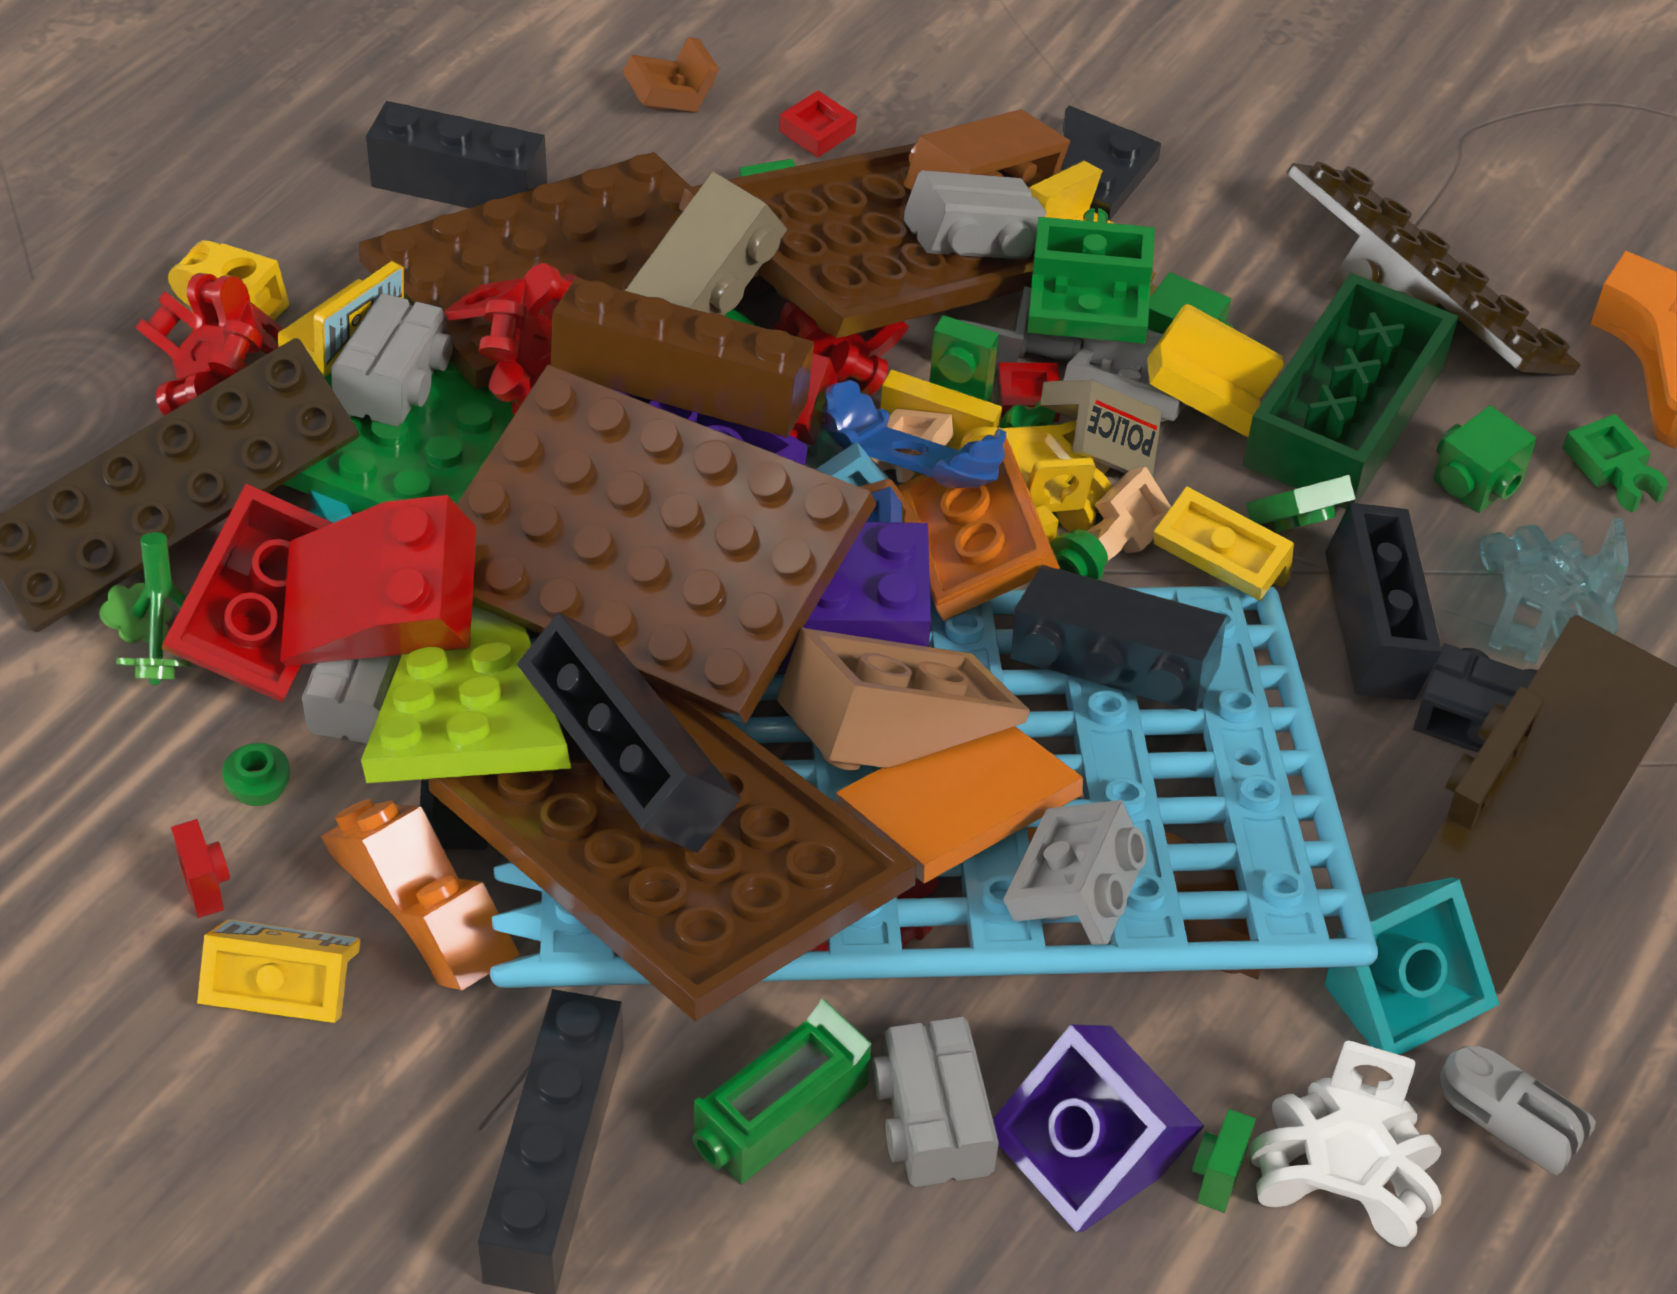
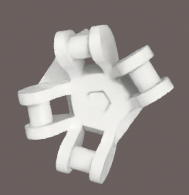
M1346 1041L1332 1079L1322 1078L1311 1083L1308 1087V1095L1301 1098L1294 1094H1286L1275 1099L1272 1103V1113L1278 1129L1262 1133L1253 1139L1249 1145L1251 1162L1254 1166L1261 1168L1262 1177L1256 1183L1258 1201L1268 1207H1282L1293 1204L1306 1194L1318 1189L1361 1201L1370 1216L1374 1229L1383 1239L1392 1245L1406 1247L1417 1234L1416 1221L1420 1217H1431L1440 1207L1442 1198L1438 1186L1424 1171L1438 1160L1441 1155V1148L1431 1135L1419 1134L1414 1127L1417 1121V1113L1410 1103L1405 1101L1414 1072L1415 1061L1357 1042ZM1359 1065L1377 1066L1390 1073L1393 1079L1379 1081L1377 1087L1361 1083L1363 1076L1357 1073L1354 1067ZM1304 1153L1307 1154L1309 1165L1289 1166V1163ZM1389 1179L1394 1186L1397 1197L1383 1188Z

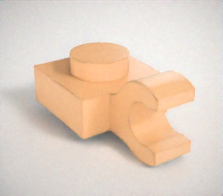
M1146 466L1131 469L1095 504L1104 520L1086 531L1093 534L1103 544L1109 561L1122 548L1126 554L1142 551L1154 539V530L1171 506Z

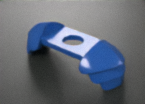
M852 380L838 382L827 387L825 403L821 407L825 417L822 427L833 441L843 449L857 442L869 457L935 478L937 483L946 488H977L998 479V467L1003 462L1005 456L1003 444L1006 439V431L998 428L994 435H987L981 441L973 440L965 444L961 449L956 450L887 427L890 419L889 413L885 409H876L872 398L868 394L860 393L859 385ZM895 449H912L923 454L909 455L898 452Z

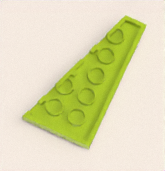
M472 605L470 648L444 651L439 647H425L417 649L410 654L402 655L361 758L366 783L571 769L567 745L556 715L517 665L531 647L526 628Z

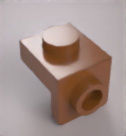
M688 37L676 61L630 55L623 74L643 105L654 110L669 108L698 112L707 92L714 84L718 73V66L699 38Z

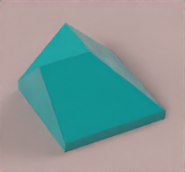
M1452 877L1363 895L1378 947V957L1368 966L1329 967L1324 986L1370 1047L1401 1055L1500 1005L1460 879ZM1342 927L1338 932L1337 938H1345Z

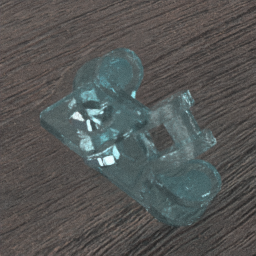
M1612 519L1600 553L1594 554L1591 557L1581 552L1583 542L1572 532H1566L1550 543L1545 533L1535 524L1516 528L1512 538H1508L1502 532L1485 535L1480 542V555L1483 565L1491 574L1503 572L1505 604L1496 622L1488 646L1497 650H1501L1503 645L1526 653L1524 660L1537 664L1551 628L1554 630L1555 640L1557 641L1568 621L1574 615H1578L1615 635L1618 631L1619 622L1613 607L1629 565L1624 519ZM1520 603L1543 611L1535 630L1513 621ZM1574 603L1577 612L1573 608H1571L1570 605Z

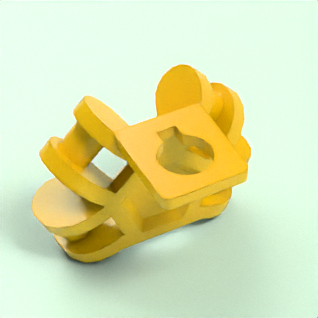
M1073 420L1061 425L1001 428L1006 431V437L1014 450L1035 506L1039 507L1046 504L1051 512L1057 513L1059 522L1069 532L1074 529L1088 530L1093 527L1096 522V513H1100L1095 504L1112 488L1110 481L1104 475L1110 467L1093 461L1092 458H1086L1072 452L1077 421ZM982 426L971 429L965 433L960 449L968 442L973 440L981 441L987 435H994L998 428Z

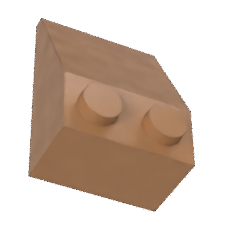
M807 628L800 629L777 697L779 704L796 722V728L806 734L822 752V758L831 765L846 770H858L861 764L890 768L1026 723L1030 710L972 653Z

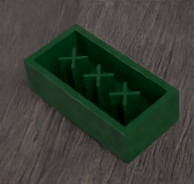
M1350 273L1254 413L1243 466L1296 489L1349 475L1355 499L1336 504L1335 506L1346 510L1349 503H1358L1445 366L1458 316Z

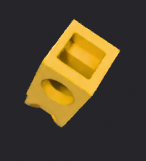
M206 240L198 242L168 274V281L172 290L178 298L189 306L187 285L191 277L197 273H210L217 278L225 275L240 278L247 286L250 301L274 321L290 305L278 260L227 244H218Z

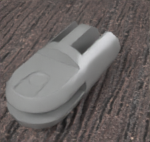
M1463 1046L1448 1056L1442 1068L1439 1084L1443 1096L1456 1110L1550 1174L1558 1175L1570 1162V1159L1582 1147L1583 1142L1595 1130L1596 1121L1588 1112L1492 1050L1480 1046Z

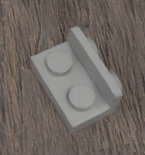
M1117 800L1046 809L1003 899L1014 921L1045 918L1058 920L1067 916H1078L1092 945L1108 944L1119 917L1125 911L1128 896L1140 869L1145 865L1147 857L1143 833L1139 828L1134 827L1123 801Z

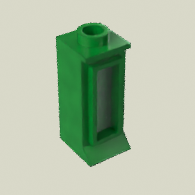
M822 998L806 1021L703 1100L700 1097L694 1100V1134L692 1140L698 1153L712 1168L719 1170L724 1167L742 1185L868 1085L871 1043Z

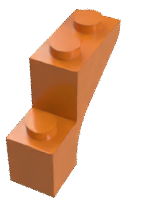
M1625 251L1603 284L1591 325L1616 336L1636 353L1644 371L1654 435L1661 443L1676 449L1677 272Z
M366 799L338 813L335 816L338 826L321 835L333 859L376 898L403 926L418 948L439 986L462 991L490 974L492 966L511 961L520 955L510 934L496 931L492 928V916L499 913L484 883L458 879L421 806L396 805L393 800L374 805L371 799Z

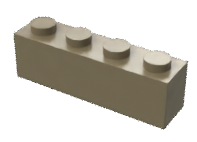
M712 172L625 291L647 297H659L673 304L725 316L727 312L733 310L743 297L745 287L761 265L774 256L787 228L766 203L717 173Z

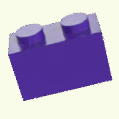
M1071 1024L993 1118L998 1145L1076 1232H1084L1161 1178L1205 1126L1112 1026Z

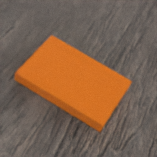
M1007 437L1003 444L1005 456L1003 462L998 467V479L977 488H946L937 483L935 478L922 474L896 486L919 517L918 523H928L930 592L935 607L943 621L1031 582L1042 564L1060 569L1014 450Z
M1014 726L890 768L882 767L835 792L836 803L915 863V876L923 883H926L1041 819L1047 808L1062 807L1082 796L1083 777Z

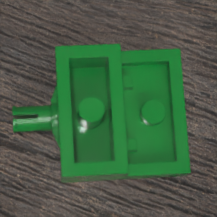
M1091 208L1084 213L1083 221L1038 217L1027 333L1145 344L1148 331L1155 227L1107 223L1108 215L1102 209H1098L1097 222H1094L1095 208Z

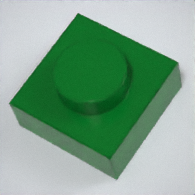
M1228 1108L1219 1135L1207 1130L1205 1131L1192 1168V1172L1204 1176L1197 1201L1198 1204L1225 1213L1246 1155L1256 1118Z

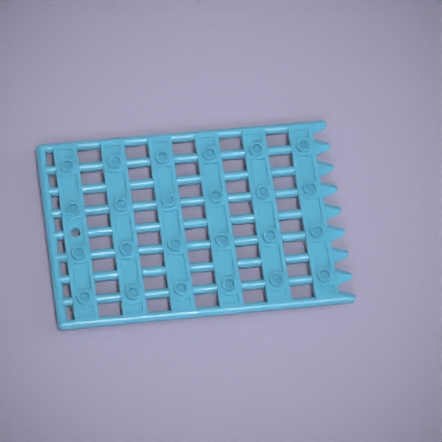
M1233 586L1129 588L1227 615L1220 666L1196 712L1184 708L1139 709L1135 694L1048 669L1002 670L999 654H1011L1013 629H995L993 615L1014 614L1015 607L1026 589L1011 590L943 621L936 609L930 592L931 625L929 647L972 653L1014 695L1065 694L1068 711H1030L1026 723L1016 726L1030 738L1073 737L1076 754H1059L1054 756L1083 777L1082 789L1084 799H1075L1064 806L1122 800L1134 827L1139 828L1143 833L1147 848L1146 862L1137 875L1128 896L1125 911L1119 917L1111 935V944L1045 946L1042 924L1081 923L1078 916H1067L1058 920L1046 918L1023 921L1013 920L1003 899L1029 847L1027 828L1038 827L1042 820L1041 818L937 876H960L963 897L897 899L895 897L827 940L828 951H808L760 982L1362 967L1371 965L1378 957V947L1277 590L1271 586L1262 600L1259 601ZM1243 610H1257L1261 625H1247ZM538 637L529 639L531 645L535 642V640ZM1254 650H1268L1272 665H1257ZM775 674L760 700H777L785 674ZM1279 690L1283 707H1268L1264 691ZM721 714L757 743L812 742L813 760L781 761L835 803V792L882 768L861 764L858 770H846L831 765L822 758V752L813 741L796 728V722L791 716L750 717L747 723L743 724ZM1290 732L1295 750H1280L1276 733ZM1203 734L1206 747L1205 752L1148 753L1144 735ZM1287 776H1302L1306 794L1292 795ZM1213 778L1217 796L1157 798L1154 779ZM1314 821L1319 841H1304L1299 822ZM1223 823L1228 843L1167 844L1163 825ZM512 862L494 867V878L496 880L542 891V902L492 916V928L494 930L541 941L539 953L492 966L490 977L496 986L501 988L651 984L620 956H614V951ZM1311 868H1327L1332 889H1316ZM1234 870L1239 891L1177 892L1173 871ZM1339 916L1345 938L1329 939L1324 917ZM1246 919L1251 941L1188 942L1183 920ZM967 925L970 947L902 949L900 927Z

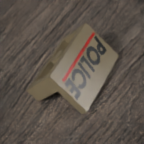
M1094 380L1049 381L1043 383L1040 405L1077 421L1072 452L1086 458H1092L1093 461L1125 474L1131 469L1146 466L1153 477L1162 415L1161 410Z

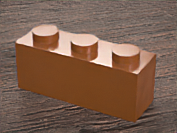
M1022 109L920 135L919 140L910 152V167L903 185L912 191L918 173L925 170L1021 178L1029 188L1059 173L1070 140Z

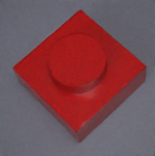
M817 90L780 114L779 131L819 158L856 133L857 116Z
M999 362L997 384L999 406H1002L1001 420L1005 413L1016 404L1035 407L1041 401L1043 383L1059 381L1058 363ZM1055 412L1052 422H1059L1060 413Z
M198 819L172 826L171 831L179 865L197 917L201 918L223 911L224 905L219 883L229 881L230 874L219 841L206 845Z

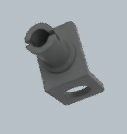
M1024 286L1013 331L960 320L999 333L994 374L996 377L998 375L999 362H1017L1018 357H1024V353L1070 362L1080 350L1082 338L1027 333L1031 287Z

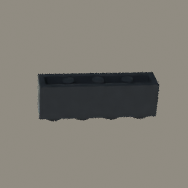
M558 612L517 663L518 667L638 825L648 832L698 853L740 802V796L614 640Z
M556 989L551 991L478 1239L483 1284L534 1294L557 1293L624 1047L622 1001Z

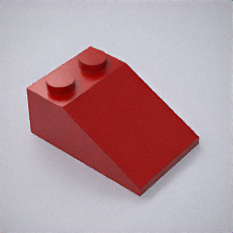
M246 483L162 643L161 649L283 703L304 664L285 666L280 661L289 544L291 540L330 525L332 522Z
M448 495L383 502L291 540L289 544L280 661L285 666L404 655L425 647H439L444 651L470 648L476 545L475 524Z

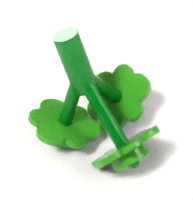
M152 532L140 538L145 584L137 583L132 585L130 589L122 585L113 586L108 593L109 600L100 609V618L108 627L117 629L119 636L125 642L137 643L142 639L149 643L148 658H116V665L135 666V679H148L151 685H158L161 679L175 680V667H192V662L180 659H163L162 643L169 632L167 623L173 615L171 608L164 601L166 598H169L181 609L187 596L172 582L166 535Z

